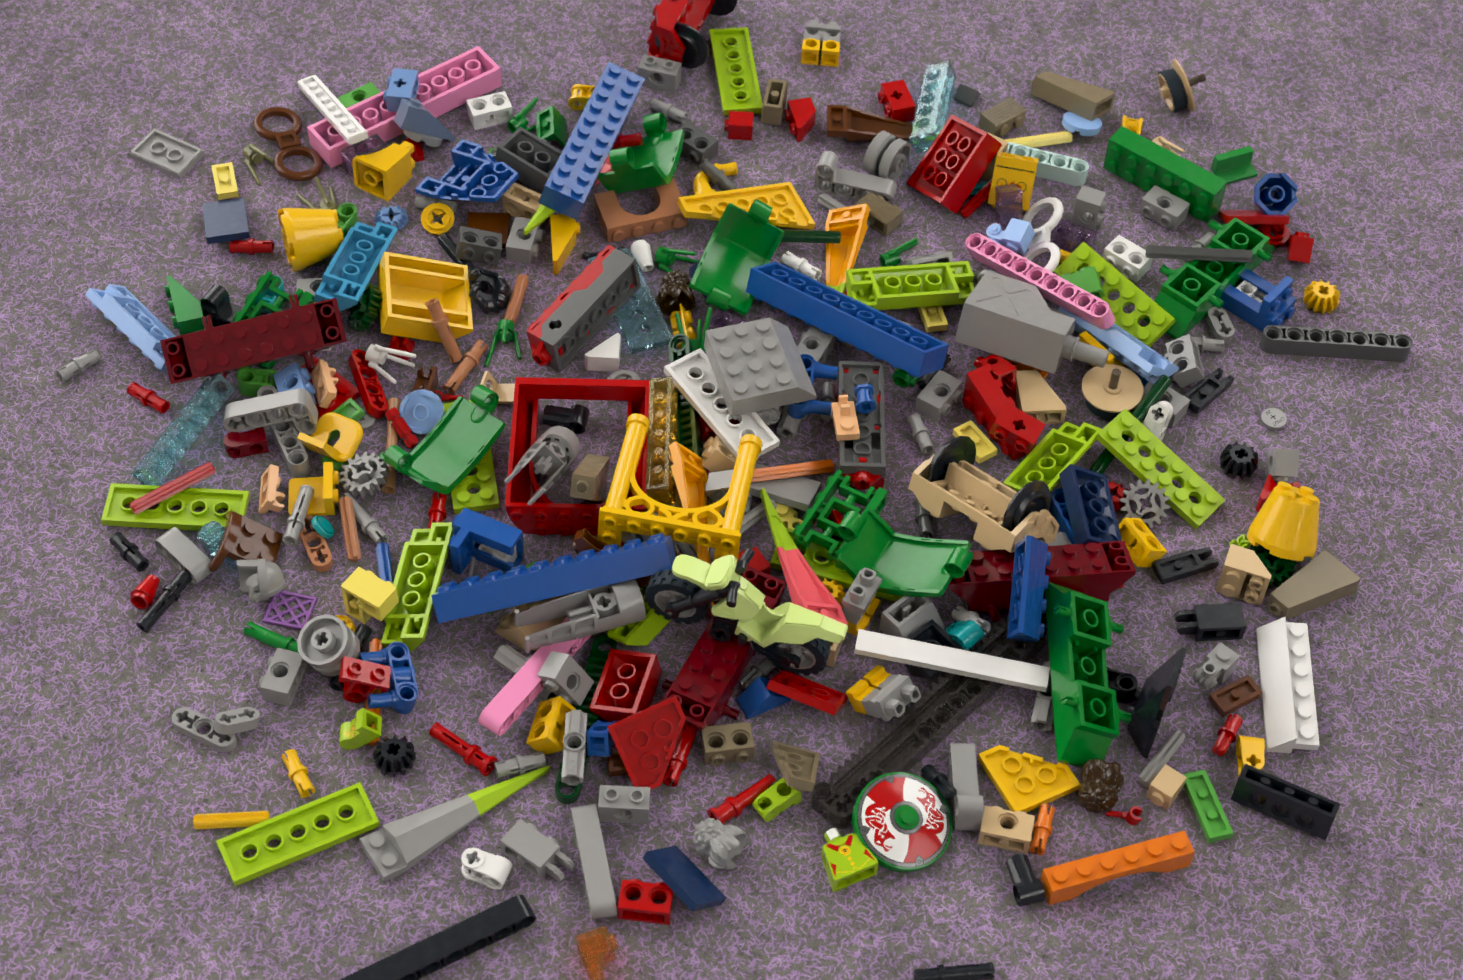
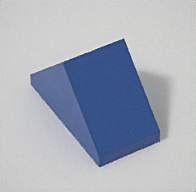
M758 677L736 701L747 719H750L791 701V698L766 689L771 679Z

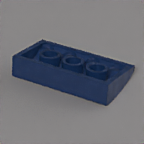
M1070 464L1059 476L1075 544L1122 541L1106 475Z

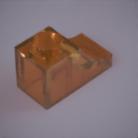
M606 926L576 936V948L589 980H604L603 972L610 961L615 960V949H618V944L614 934L609 935Z

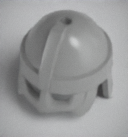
M266 558L236 561L240 591L242 593H249L248 599L250 601L248 604L270 600V597L281 592L286 587L282 569L277 564L267 561Z

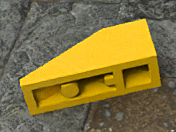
M564 214L550 215L553 275H558L577 243L576 235H580V222H576L575 219Z

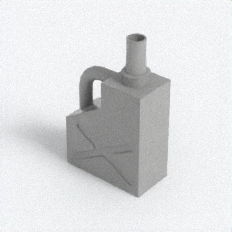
M989 270L986 271L964 302L955 337L956 342L1055 374L1063 359L1070 362L1075 359L1104 368L1109 355V351L1080 342L1079 337L1072 336L1076 318L1048 307L1037 286Z

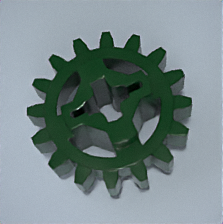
M368 285L358 304L349 309L348 319L350 321L348 325L351 326L350 328L364 332L365 329H369L371 323L374 324V319L378 318L380 314L379 309L381 305L379 304L383 300L380 297L382 292L378 288Z
M1260 544L1257 547L1251 545L1250 550L1257 554L1271 574L1268 588L1272 584H1275L1278 588L1281 582L1284 583L1293 575L1295 562L1269 554L1270 550L1265 549Z

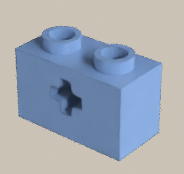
M393 69L392 76H389L387 81L388 90L384 91L383 96L384 102H387L388 111L397 112L402 98L410 100V98L416 99L419 88L418 70Z

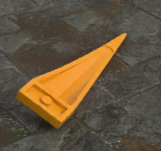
M677 441L669 445L670 459L673 463L670 467L682 507L699 508L707 506L705 484L707 483L708 476L705 467L702 466V458ZM707 517L698 521L702 524H707ZM694 545L698 559L711 564L709 547Z

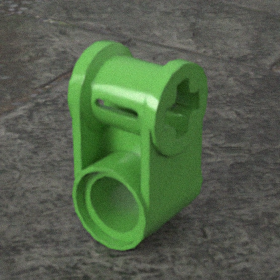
M343 203L336 210L339 220L337 222L338 227L342 229L344 238L350 228L354 227L356 222H359L357 208L353 203Z
M249 367L240 369L237 373L240 394L258 397L257 392L263 386L270 385L277 389L273 375L278 371Z

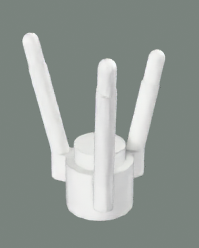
M371 344L365 355V360L369 362L368 367L375 369L393 384H396L397 381L380 368L379 364L383 365L386 359L403 365L415 367L414 363L389 355L388 353L416 358V354Z

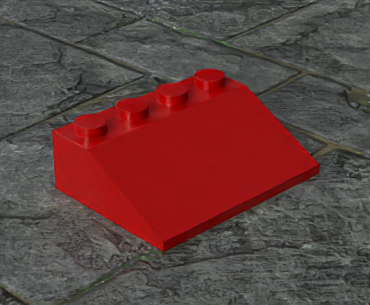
M951 115L906 183L944 208L957 214L998 153L1002 144L987 132Z

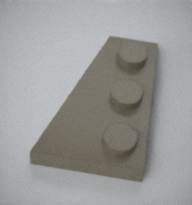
M772 741L770 750L787 785L800 792H813L820 753Z

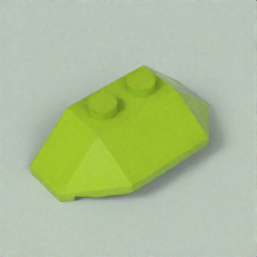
M647 586L639 588L645 606V620L607 630L609 638L625 645L647 646L670 622L664 619V616L657 615L654 609L648 607V602H645L644 598Z

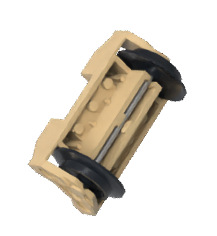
M959 436L942 445L930 459L925 460L912 474L908 489L914 492L921 506L936 518L957 515L958 513L967 515L971 521L978 523L973 539L980 543L984 549H1005L1010 553L1015 552V545L1027 535L1042 540L1047 544L1055 541L1059 524L1049 512L1050 491L1048 485L1044 481L1034 480L1016 492L973 466L976 457L975 442L968 436Z

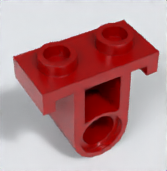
M344 656L341 660L339 682L344 683L343 698L351 703H361L367 700L368 694H371L375 688L381 689V692H387L390 684L391 667Z

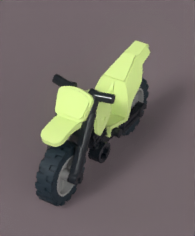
M750 548L745 550L739 561L733 555H726L716 559L712 564L686 554H681L675 558L672 571L670 569H666L664 572L657 571L655 575L651 576L644 598L645 602H648V607L654 609L657 615H662L664 619L669 621L671 619L679 624L681 622H685V624L698 623L701 619L705 618L709 605L713 602L714 606L711 610L713 620L709 630V634L713 639L720 642H728L731 636L738 637L737 642L739 644L745 645L746 642H749L754 651L765 655L768 660H772V664L776 667L780 666L782 670L791 671L797 675L801 673L804 676H809L810 673L818 674L819 670L822 672L826 666L831 649L828 641L840 643L845 639L848 626L844 623L791 602L781 604L773 610L768 608L764 602L765 595L743 576L739 575L746 571L747 565L755 554Z

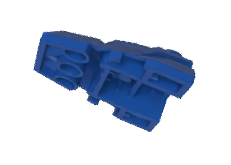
M462 139L451 150L454 164L439 180L426 176L415 188V191L418 194L436 199L495 203L519 178V174L503 161H496L492 153H485L481 145Z

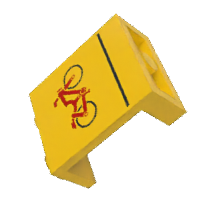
M998 151L988 204H992V207L997 209L1009 207L1012 208V211L1023 213L1024 210L1029 211L1039 159Z

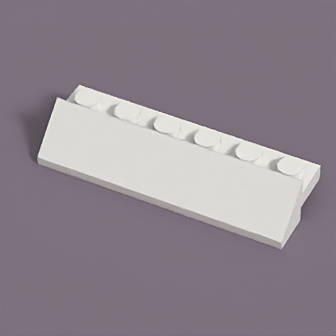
M1283 617L1256 629L1261 691L1263 692L1262 705L1266 751L1291 753L1293 749L1318 750L1320 743L1307 623L1286 622V617Z

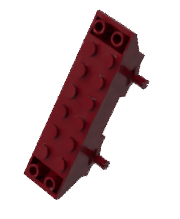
M294 294L293 296H288L291 309L213 327L211 315L201 317L204 330L160 340L170 383L176 384L211 377L217 378L219 389L222 391L229 389L226 376L231 372L296 356L304 357L307 370L315 368L313 354L347 342L337 299L332 298L300 306L298 296Z
M1125 541L1048 546L1047 549L1048 552H1051L1050 565L1046 566L1045 575L1049 576L1050 583L1082 592L1087 596L1103 601H1109L1110 594L1136 574ZM1005 549L973 551L974 558L963 577L952 579L948 589L967 602L969 611L989 612L991 620L995 622L996 618V622L1001 620L999 611L1010 609L1015 552L1010 553Z
M750 566L746 567L744 573L739 574L765 595L764 602L768 608L773 610L780 605L787 586L785 581ZM708 608L705 616L711 620L676 679L672 682L666 678L662 684V688L668 690L662 701L676 695L686 717L685 723L701 730L708 726H714L723 715L735 720L738 719L741 711L728 706V701L749 660L757 653L752 649L749 642H746L745 645L739 644L737 642L738 637L731 636L728 642H720L713 639L709 634L713 620L711 608Z

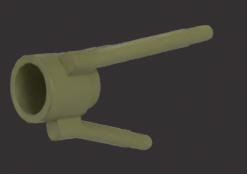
M250 143L243 149V156L246 158L244 163L248 166L257 185L261 186L259 177L252 164H259L265 159L274 165V160L255 144Z
M315 177L314 180L323 198L319 202L318 209L337 210L339 207L337 206L333 187L329 186L330 200L318 177ZM297 193V197L310 209H317L304 196Z

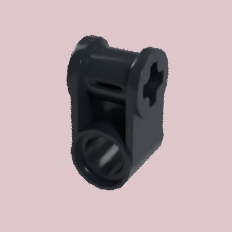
M1107 667L1108 688L1116 690V702L1122 704L1133 702L1138 685L1137 678L1130 673H1124Z

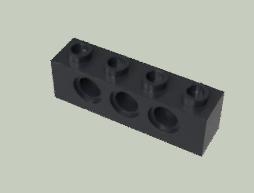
M1248 764L1244 765L1230 799L1240 805L1247 806L1326 840L1341 805L1338 802Z

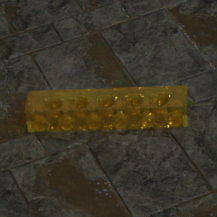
M672 376L650 379L648 419L650 425L647 441L646 492L649 497L662 504L675 503V480L670 467L673 463L670 459L669 445L677 441L678 391Z

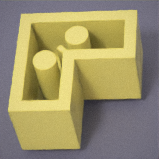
M360 567L341 585L346 614L363 624L371 617L382 621L399 602L397 588L393 583L385 582L372 571H366Z

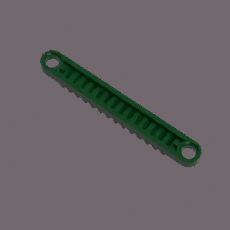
M676 334L669 341L670 363L694 352L693 344L685 334ZM680 342H685V346L682 349H676ZM695 373L689 374L691 377L697 378ZM671 381L675 441L702 458L703 452L701 448L703 446L700 441L702 440L699 427L701 425L700 415Z
M608 634L599 635L593 641L585 672L594 683L581 706L575 705L576 710H581L588 715L587 731L594 722L600 719V716L591 712L589 707L610 650L601 651L598 647L601 644H609L612 647L611 649H617L616 640L609 638ZM586 735V756H585V764H584V777H585V773H586L587 766H588V762H589V758H590V756H588V752H587V735ZM562 754V761L555 783V796L559 802L571 804L578 800L583 783L574 786L561 781ZM565 786H570L574 789V792L570 795H564L561 793V789Z

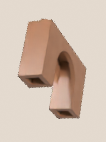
M672 178L668 185L653 187V196L658 208L645 215H634L623 210L614 190L594 194V210L607 242H619L628 238L641 237L651 233H660L665 230L688 226V218L684 217L677 204L678 197L682 196L674 178Z

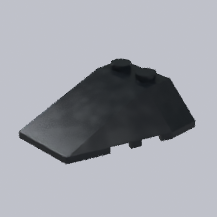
M1182 647L1145 680L1143 688H1137L1133 698L1137 703L1135 707L1130 705L1127 712L1131 713L1129 717H1132L1127 730L1144 758L1149 756L1163 713L1177 685L1187 651L1186 648Z

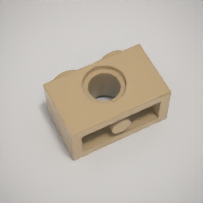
M985 806L978 844L1028 854L1035 816L1023 811L1014 812L1004 810L998 806ZM1002 826H1007L1011 829H1005Z

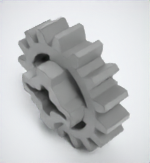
M367 451L361 457L355 454L354 460L348 458L349 464L342 465L343 471L339 472L341 478L339 481L346 493H351L353 497H356L359 493L362 498L368 492L372 496L375 489L380 491V484H386L385 478L390 475L388 472L389 467L379 456L377 457L375 452L369 456Z
M1139 479L1137 480L1136 487L1130 483L1128 485L1130 491L1123 490L1122 493L1126 498L1120 499L1119 502L1125 506L1120 508V511H1126L1127 514L1124 518H1142L1147 513L1155 515L1150 519H1142L1150 529L1153 527L1152 522H1155L1157 525L1161 523L1159 517H1167V514L1163 511L1170 509V506L1165 504V501L1170 498L1169 496H1163L1166 489L1159 490L1158 482L1152 486L1150 485V479H1147L1145 484H1142V481ZM1140 489H1148L1146 494L1139 495L1135 493V491ZM1155 495L1159 498L1160 507L1155 503ZM1149 497V501L1147 504L1150 506V508L1146 507L1141 512H1139L1142 504L1139 501H1143L1144 499ZM1130 502H1132V503L1134 504V507H1135V512H1134V513H1132V511H1131V509H1130V504H1129Z

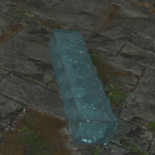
M949 60L927 65L926 73L923 76V86H921L920 98H918L915 120L912 123L913 129L909 136L910 144L912 147H915L918 154L928 151L946 124L956 74Z
M220 373L207 378L131 474L142 485L157 486L161 484L235 388Z

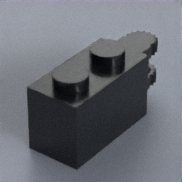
M1241 603L1194 605L1193 610H1181L1174 614L1176 622L1181 623L1177 626V632L1183 635L1194 634L1196 642L1242 639L1247 627Z

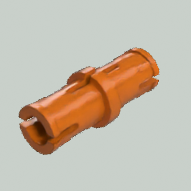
M1048 804L1040 805L1037 822L1033 825L1032 832L1034 834L1029 847V851L1033 854L1035 848H1037V855L1045 854L1048 837L1052 834L1051 824L1055 808L1050 806V810L1047 811Z

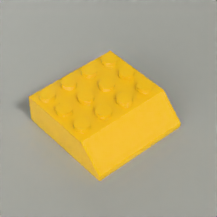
M390 252L383 253L377 268L378 289L382 292L380 297L383 298L379 304L381 305L380 323L382 334L442 343L436 327L432 326V318L425 305L427 301L434 298L439 299L444 314L448 316V324L455 339L472 333L473 321L471 299L469 297L468 265Z

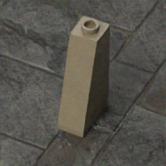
M1047 71L1034 77L1031 92L1034 96L1090 121L1111 111L1116 92Z
M587 454L572 474L570 497L604 502L610 457Z
M1324 550L1270 593L1266 607L1274 616H1278L1280 619L1286 617V620L1353 594L1356 592L1361 578L1327 550Z

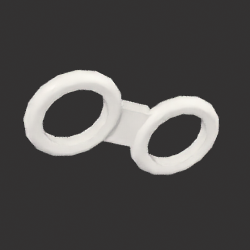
M1048 197L1033 204L1022 218V220L1031 223L1039 211L1047 207H1054L1050 220L1040 228L1033 229L1035 236L1028 247L1029 251L1023 257L1031 261L1040 253L1051 252L1050 260L1044 269L1053 273L1059 264L1061 254L1059 247L1055 243L1050 242L1051 231L1061 220L1064 209L1063 203L1059 199Z

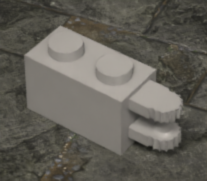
M521 819L500 840L501 852L539 879L548 874L560 882L565 876L555 864L558 863L567 870H571L575 865L567 855L560 851V846L554 838L544 836L532 823L527 824Z

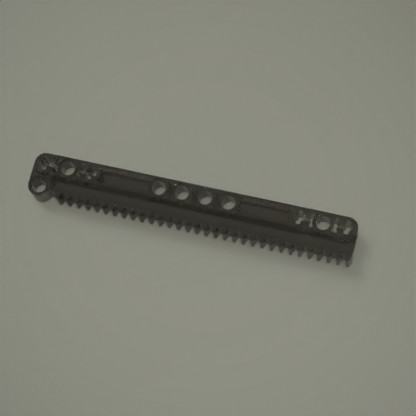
M1046 611L1045 614L1042 613L1041 623H1044V635L1039 637L1038 642L1007 640L1009 615H1007L1005 621H1000L999 627H994L993 633L989 631L987 638L983 637L981 643H976L974 649L970 648L969 651L1028 663L1048 645ZM943 672V678L938 677L936 683L932 682L930 684V689L925 688L923 695H921V698L916 703L911 702L910 707L905 706V713L900 717H893L891 725L886 723L884 730H878V736L873 735L871 742L866 741L864 748H858V754H851V761L846 759L844 766L839 765L837 772L832 771L829 783L819 782L815 784L811 798L813 810L837 829L849 827L852 824V812L856 801L854 797H858L868 783L887 773H908L1004 684Z

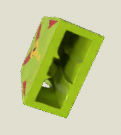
M832 828L824 834L827 843L822 846L821 859L833 892L877 875L879 862L869 849L861 843L856 834L851 833L841 837L837 828Z

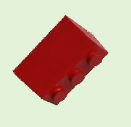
M611 649L591 701L590 711L606 721L612 722L615 720L620 721L650 707L662 674L657 654Z

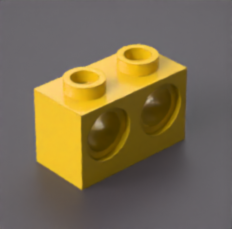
M1124 518L1118 524L1122 541H1125L1130 557L1137 567H1151L1154 561L1160 560L1167 552L1141 518Z
M561 696L539 702L526 743L537 752L543 751L544 755L562 751L566 713L576 710V708Z

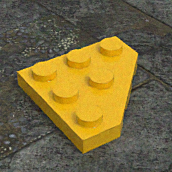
M1002 745L978 754L977 759L1010 811H1023L1027 813L1040 807L1041 804L1052 802L1080 788L1079 781L1066 764L1059 762L1053 764L1043 761L1042 757L1010 751L1009 747Z

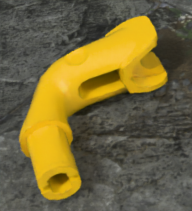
M736 162L713 164L719 170L722 169L726 176L738 174ZM703 171L698 172L693 180L694 195L715 192L709 185L712 179Z

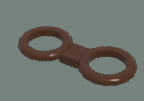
M269 107L260 111L255 116L253 121L254 130L261 137L275 141L280 150L273 161L274 168L280 176L293 181H307L316 177L321 172L323 167L322 157L315 150L301 146V142L297 137L301 131L302 122L301 118L294 111L283 107ZM272 116H282L291 120L293 127L284 132H273L267 130L262 125V122ZM303 155L310 158L314 162V166L304 172H295L285 168L282 162L289 156Z

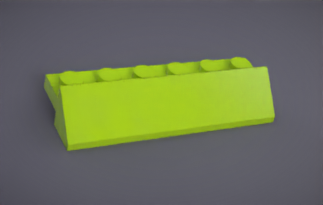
M968 261L846 269L847 296L876 310L964 304L975 288L973 284L974 274Z
M1065 422L1058 430L1052 428L1007 477L1003 484L1018 492L1026 484L1039 480L1044 481L1048 485L1049 491H1051L1060 481L1059 474L1070 464L1075 465L1095 443L1097 440L1095 437L1102 429L1085 422L1080 427Z
M452 522L432 523L431 529H413L410 542H405L393 582L397 588L399 602L384 618L386 627L381 641L383 647H388L392 642H402L408 647L409 653H411L425 640L434 607L431 595L438 591L437 588L441 581L449 551V541L454 532Z

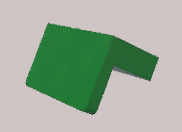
M553 105L536 113L537 137L550 142L556 140L564 148L567 143L566 119Z
M1251 146L1214 155L1211 170L1215 175L1228 181L1227 184L1255 177L1258 172L1251 164L1254 150Z

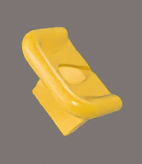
M329 412L319 418L317 429L313 434L308 436L300 432L297 439L311 451L338 462H347L348 458L352 459L363 438V429L357 421L338 413ZM338 430L340 438L332 447L327 444L329 435L332 431Z

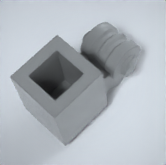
M1220 642L1206 656L1203 666L1195 670L1193 680L1206 690L1215 687L1217 683L1221 686L1234 673L1240 655Z

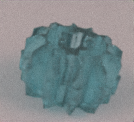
M212 520L202 527L197 537L204 549L214 557L221 543L225 527Z

